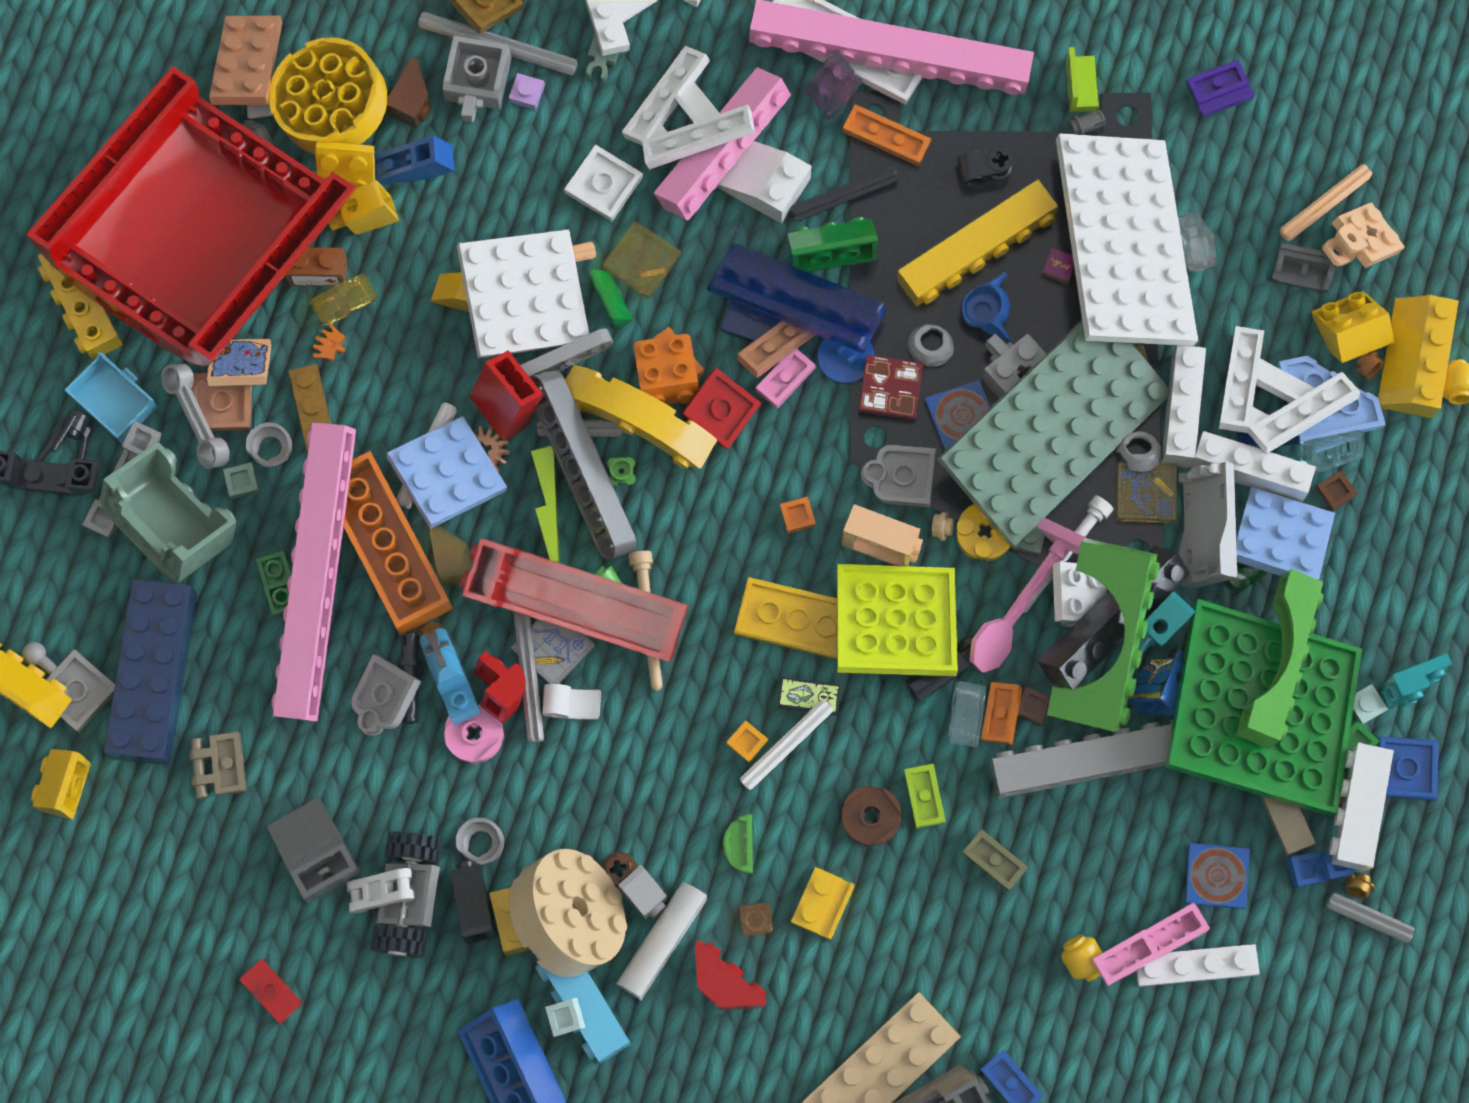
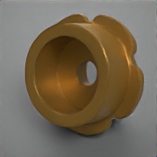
M1355 872L1353 875L1346 877V892L1359 899L1368 898L1370 891H1374L1375 886L1373 883H1370L1371 878L1361 872Z

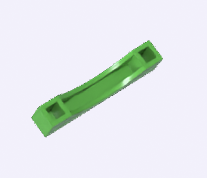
M1290 569L1279 578L1272 604L1278 616L1282 633L1280 665L1274 680L1266 692L1243 709L1236 736L1268 749L1276 743L1282 742L1288 730V725L1285 724L1286 718L1293 710L1295 698H1292L1294 689L1298 687L1302 678V672L1299 670L1301 663L1306 659L1309 652V645H1307L1308 637L1313 633L1317 622L1314 619L1315 611L1320 607L1324 596L1321 593L1323 581L1294 569Z

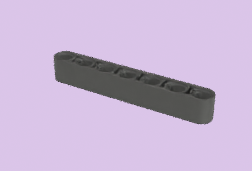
M554 370L531 376V380L543 394L536 412L600 555L604 559L610 560L632 553L636 548L635 535L563 375L559 371Z

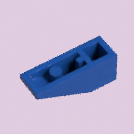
M434 135L374 155L375 180L381 185L432 179L455 171L452 144Z

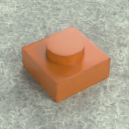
M808 496L780 504L787 534L816 527Z

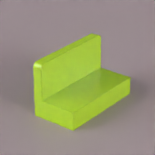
M1069 47L1065 62L1069 111H1096L1099 108L1095 56H1075V47Z

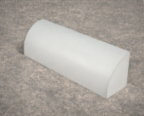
M685 882L681 883L616 982V985L642 1001L707 901L705 893Z

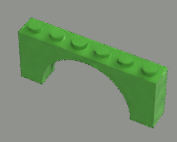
M1092 539L1081 541L1075 571L1082 572L1098 580L1114 596L1124 619V644L1116 663L1100 679L1078 684L1073 690L1054 685L1047 712L1048 716L1117 732L1123 728V725L1126 726L1128 724L1131 710L1127 708L1129 696H1133L1136 688V679H1133L1134 669L1139 667L1142 658V650L1138 649L1140 639H1144L1147 633L1148 621H1144L1146 609L1150 610L1153 603L1154 592H1150L1152 580H1156L1159 573L1160 563L1156 562L1158 554Z

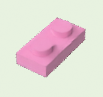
M796 349L782 359L758 384L756 392L778 409L815 370L816 365Z

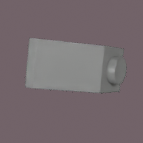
M642 865L619 884L621 894L645 920L650 916L653 919L656 918L667 907L664 904L668 900L667 895Z

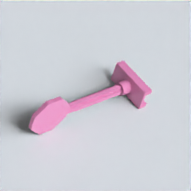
M1042 518L1037 527L1049 541L1053 542V545L1048 550V556L1008 610L1005 617L984 623L972 639L970 662L980 672L984 673L1001 666L1011 651L1013 625L1053 571V563L1060 560L1063 561L1069 551L1079 555L1081 541L1086 540V537L1049 519Z

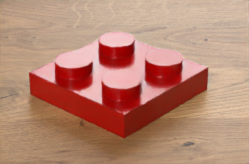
M714 368L681 412V415L710 433L717 439L716 443L726 450L731 446L761 403L718 368Z

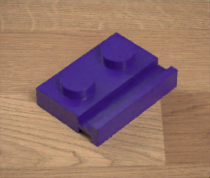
M1239 60L1190 77L1185 83L1196 107L1200 110L1201 118L1252 100L1255 96Z

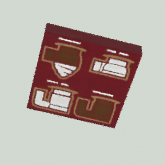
M866 355L858 412L915 421L923 363Z

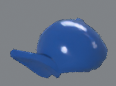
M1003 272L991 281L979 285L967 293L962 300L961 310L963 319L969 326L981 328L991 335L996 334L1000 339L1008 343L1012 338L1003 327V323L1009 318L1010 302L1008 294L999 287L1008 276L1006 272Z

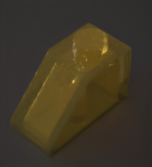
M439 525L431 529L429 528L437 576L441 586L460 583L465 571L470 572L474 561L469 559L471 552L468 544Z

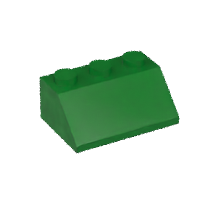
M853 218L848 223L843 224L829 222L821 225L820 228L814 229L800 227L794 229L791 233H787L794 275L878 260V237L872 218Z

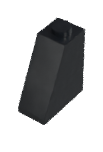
M474 861L457 864V869L450 870L463 939L469 945L497 938L481 865L474 864Z

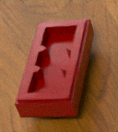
M260 959L239 979L279 1024H282L303 1004L263 959Z

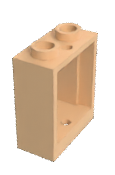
M854 504L843 530L842 546L894 566H909L910 562L916 563L923 540L919 539V528Z

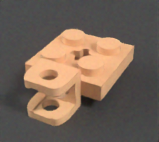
M1372 202L1338 216L1332 222L1337 230L1336 236L1322 246L1323 251L1334 265H1345L1357 257L1365 268L1392 257L1405 248L1398 235L1390 228L1382 217L1381 212L1375 208ZM1333 249L1339 253V256L1334 253Z

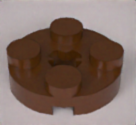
M863 786L854 790L847 797L841 813L842 825L847 835L853 841L865 847L879 846L891 840L897 833L901 822V808L898 800L890 791L878 787ZM868 808H871V811L876 809L879 812L876 817L878 822L871 824L870 821L867 823L864 820L866 817L864 811Z

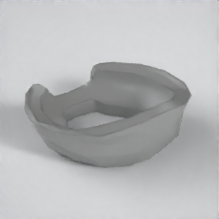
M924 324L915 328L910 333L907 341L909 354L914 361L923 363V366L938 367L946 363L953 356L954 345L952 338L940 326ZM930 329L937 330L943 334V344L935 351L925 349L920 340L922 335Z
M266 422L259 424L250 431L246 438V451L263 467H273L288 460L293 443L285 428L277 423ZM267 438H276L282 445L280 454L268 461L260 458L258 452L262 441Z
M1144 431L1130 433L1116 447V453H1121L1128 463V468L1133 471H1150L1158 466L1162 460L1159 442L1153 435ZM1142 438L1151 444V450L1146 454H1131L1126 446L1133 439Z
M473 818L459 827L456 835V847L470 861L485 865L501 856L504 847V835L493 821L486 818ZM485 832L492 838V847L480 857L473 856L468 851L469 841L475 833Z

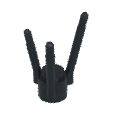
M69 410L66 418L63 419L60 427L43 448L36 461H42L50 450L56 452L66 436L74 440H78L79 436H82L78 459L84 460L88 439L93 431L87 427L90 418L78 411Z

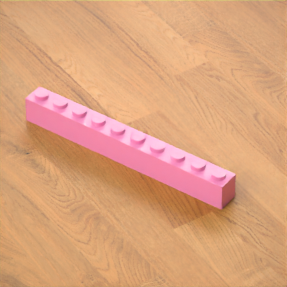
M756 0L749 42L755 43L760 47L772 46L782 48L790 53L797 51L809 53L816 58L830 57L838 59L843 63L856 62L874 69L882 67L892 69L900 74H919L926 79H945L953 84H971L983 90L997 89L1010 95H1025L1034 52L764 0Z
M312 422L311 430L307 435L309 449L308 457L303 465V473L305 475L304 487L299 494V502L301 504L300 517L297 518L295 524L297 539L296 546L291 553L293 569L287 583L289 599L283 613L285 628L279 643L281 658L275 673L277 688L276 693L272 697L273 716L318 721L356 429L346 425Z

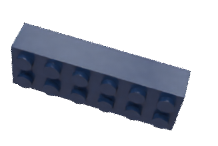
M135 579L132 581L104 751L111 759L170 765L197 599V593L191 585Z

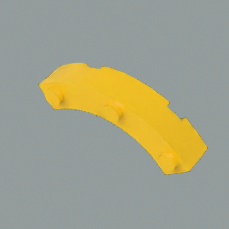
M577 365L573 366L565 381L579 412H588L617 424V427L626 434H637L673 457L672 462L683 469H688V467L702 468L717 441L710 433L691 420H688L687 423L674 416L675 409L623 381L612 378L608 382L601 377L602 375L598 371Z

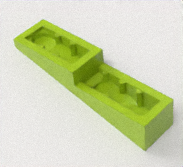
M552 446L531 451L546 506L535 508L549 559L559 562L556 458Z

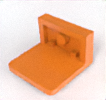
M688 334L641 340L634 343L640 390L667 405L689 403L699 389L690 336Z

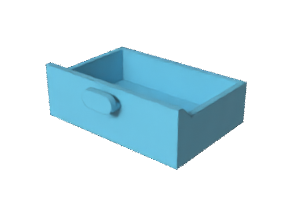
M101 352L65 389L66 393L121 444L125 441L134 421L142 424L158 408L154 400L134 383L138 378L125 367L121 371Z

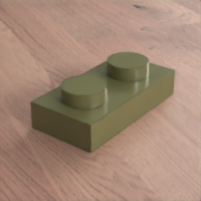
M982 829L962 852L965 857L1008 892L1028 869L1023 862Z

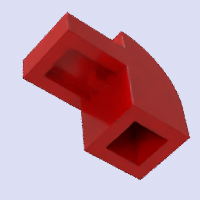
M485 651L478 658L474 674L489 686L484 692L480 706L503 724L517 711L526 687V678L523 670L517 663L507 669L501 660Z

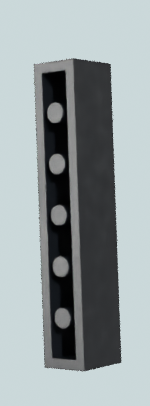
M1154 546L1149 551V553L1158 554L1156 562L1160 563L1157 579L1152 580L1150 592H1154V598L1150 610L1146 609L1145 618L1190 574L1177 551L1159 546ZM1110 591L1038 660L1050 683L1073 690L1124 640V619L1120 607Z

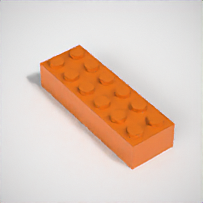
M371 451L353 459L343 527L399 634H406L453 608Z

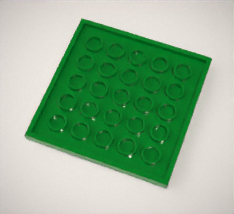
M1197 599L1193 602L1192 609L1195 613L1190 619L1165 768L1331 817L1337 815L1362 648L1316 634H1311L1308 637L1307 645H1309V652L1306 659L1301 663L1299 670L1302 672V678L1298 687L1294 689L1292 698H1295L1293 710L1286 718L1285 724L1288 725L1286 736L1282 742H1278L1268 749L1238 737L1236 733L1243 709L1264 694L1275 678L1282 653L1280 624Z

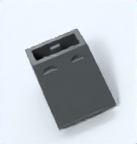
M320 797L267 825L290 875L303 899L308 904L362 874Z

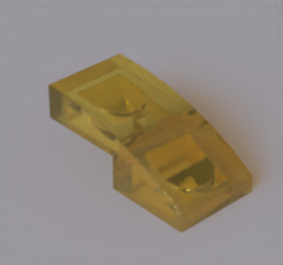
M362 273L326 290L313 298L310 304L323 326L348 317L352 310L375 302L377 294L365 274Z

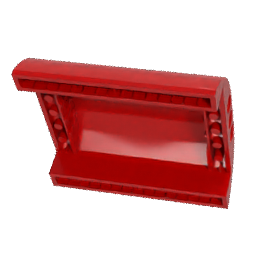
M172 66L30 229L26 236L55 269L97 304L170 353L188 362L207 366L214 362L356 191V187L333 171L326 180L202 99L195 80Z

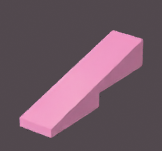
M1192 903L1152 927L1144 929L1093 958L1092 962L1108 987L1205 934L1210 927L1196 904Z

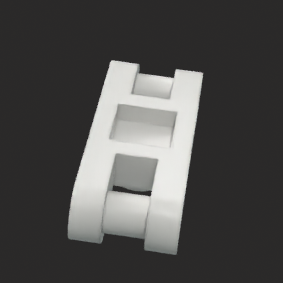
M396 869L347 882V892L351 894V903H348L349 913H362L369 909L413 900V890L410 889L409 879L412 878L411 869ZM397 881L398 891H394L393 882Z

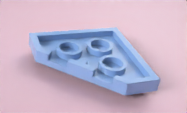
M1309 356L1283 360L1277 364L1279 369L1315 388L1337 375L1336 372H1330L1318 365L1317 361ZM1357 388L1360 391L1357 400L1297 435L1299 446L1384 428L1386 424L1378 397Z

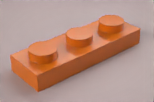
M854 104L842 129V132L918 167L931 143V138Z

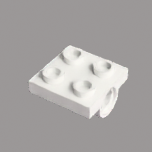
M1060 561L1053 563L1055 622H1061L1062 626L1072 627L1107 593V588L1093 577L1075 571L1077 563Z

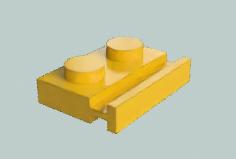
M815 867L791 923L831 941L855 884Z

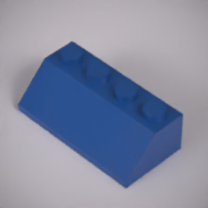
M518 999L491 1008L457 1031L490 1103H566Z

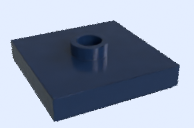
M741 278L722 323L721 332L753 343L788 317L794 302V296Z

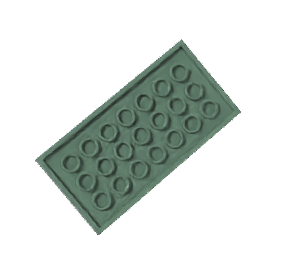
M1081 320L949 446L937 460L1009 546L1014 547L1040 523L1043 517L1045 518L1120 445L1127 435L1132 433L1169 397L1170 389L1132 343L1086 341L1083 320Z

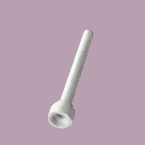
M1097 495L1088 504V515L1074 531L1084 537L1097 521L1101 522L1102 519H1107L1114 510L1106 500ZM1069 551L1061 562H1066L1073 552ZM1053 571L1051 572L1049 577L1046 579L1044 584L1041 586V588L1036 593V595L1031 600V602L1026 607L1023 613H1026L1030 609V607L1041 595V593L1044 591L1047 585L1051 582V580L1053 579Z

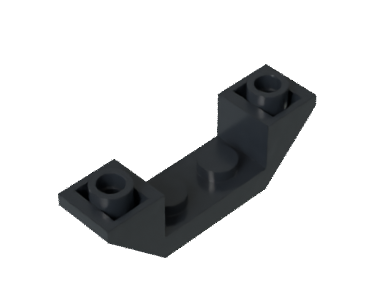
M0 451V484L22 491L79 496L95 491L100 463L98 461L70 459L69 464L23 460L16 453Z

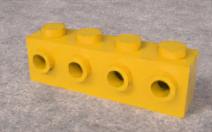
M42 254L38 255L42 264L38 267V270L45 283L51 281L54 289L50 291V294L57 306L63 305L66 313L62 317L69 330L75 329L78 337L74 341L81 354L87 352L93 361L99 352L106 354L122 346L123 343L106 310L67 280Z

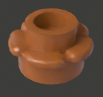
M1377 352L1367 353L1360 357L1356 364L1359 376L1363 375L1367 379H1371L1379 372L1383 361L1378 358Z

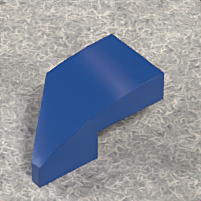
M1314 852L1286 859L1294 888L1344 878L1348 875H1353V871L1348 867L1345 868L1331 864L1333 856L1327 852L1323 854Z

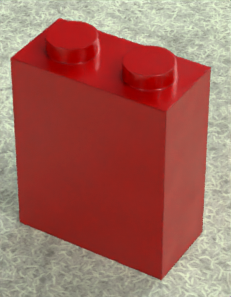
M509 350L485 362L469 398L500 438L505 441L527 428L543 394Z

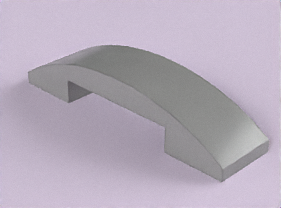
M134 421L122 445L125 449L114 471L156 442H159L161 433ZM100 497L99 500H94L82 525L110 538L117 526L102 509Z

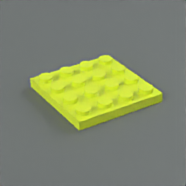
M837 565V673L957 676L955 568Z

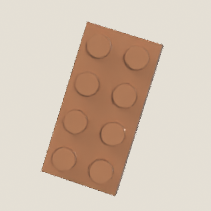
M225 16L209 95L211 105L268 104L270 83L273 77L282 28L281 16Z

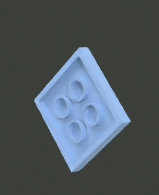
M463 416L387 453L388 461L430 529L506 492L507 489L506 484Z
M1251 486L1236 537L1237 562L1279 576H1283L1290 569H1294L1319 580L1335 513Z

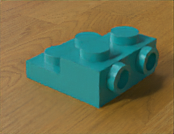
M1448 653L1393 674L1381 686L1380 696L1386 707L1393 708L1399 705L1401 709L1416 704L1418 699L1424 697L1423 692L1429 686L1439 682V678L1446 675L1445 671L1452 665Z

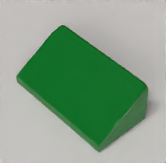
M590 270L588 273L590 283L612 328L616 329L631 322L632 316L611 274L602 270Z

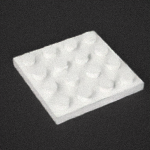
M569 230L466 242L457 245L478 358L498 356L507 350L514 354L562 347L589 334Z

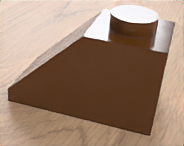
M412 57L387 99L386 111L388 115L416 129L421 121L425 122L429 117L431 106L418 61Z

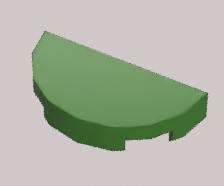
M752 814L740 816L730 824L724 834L723 849L725 857L732 867L741 873L753 875Z

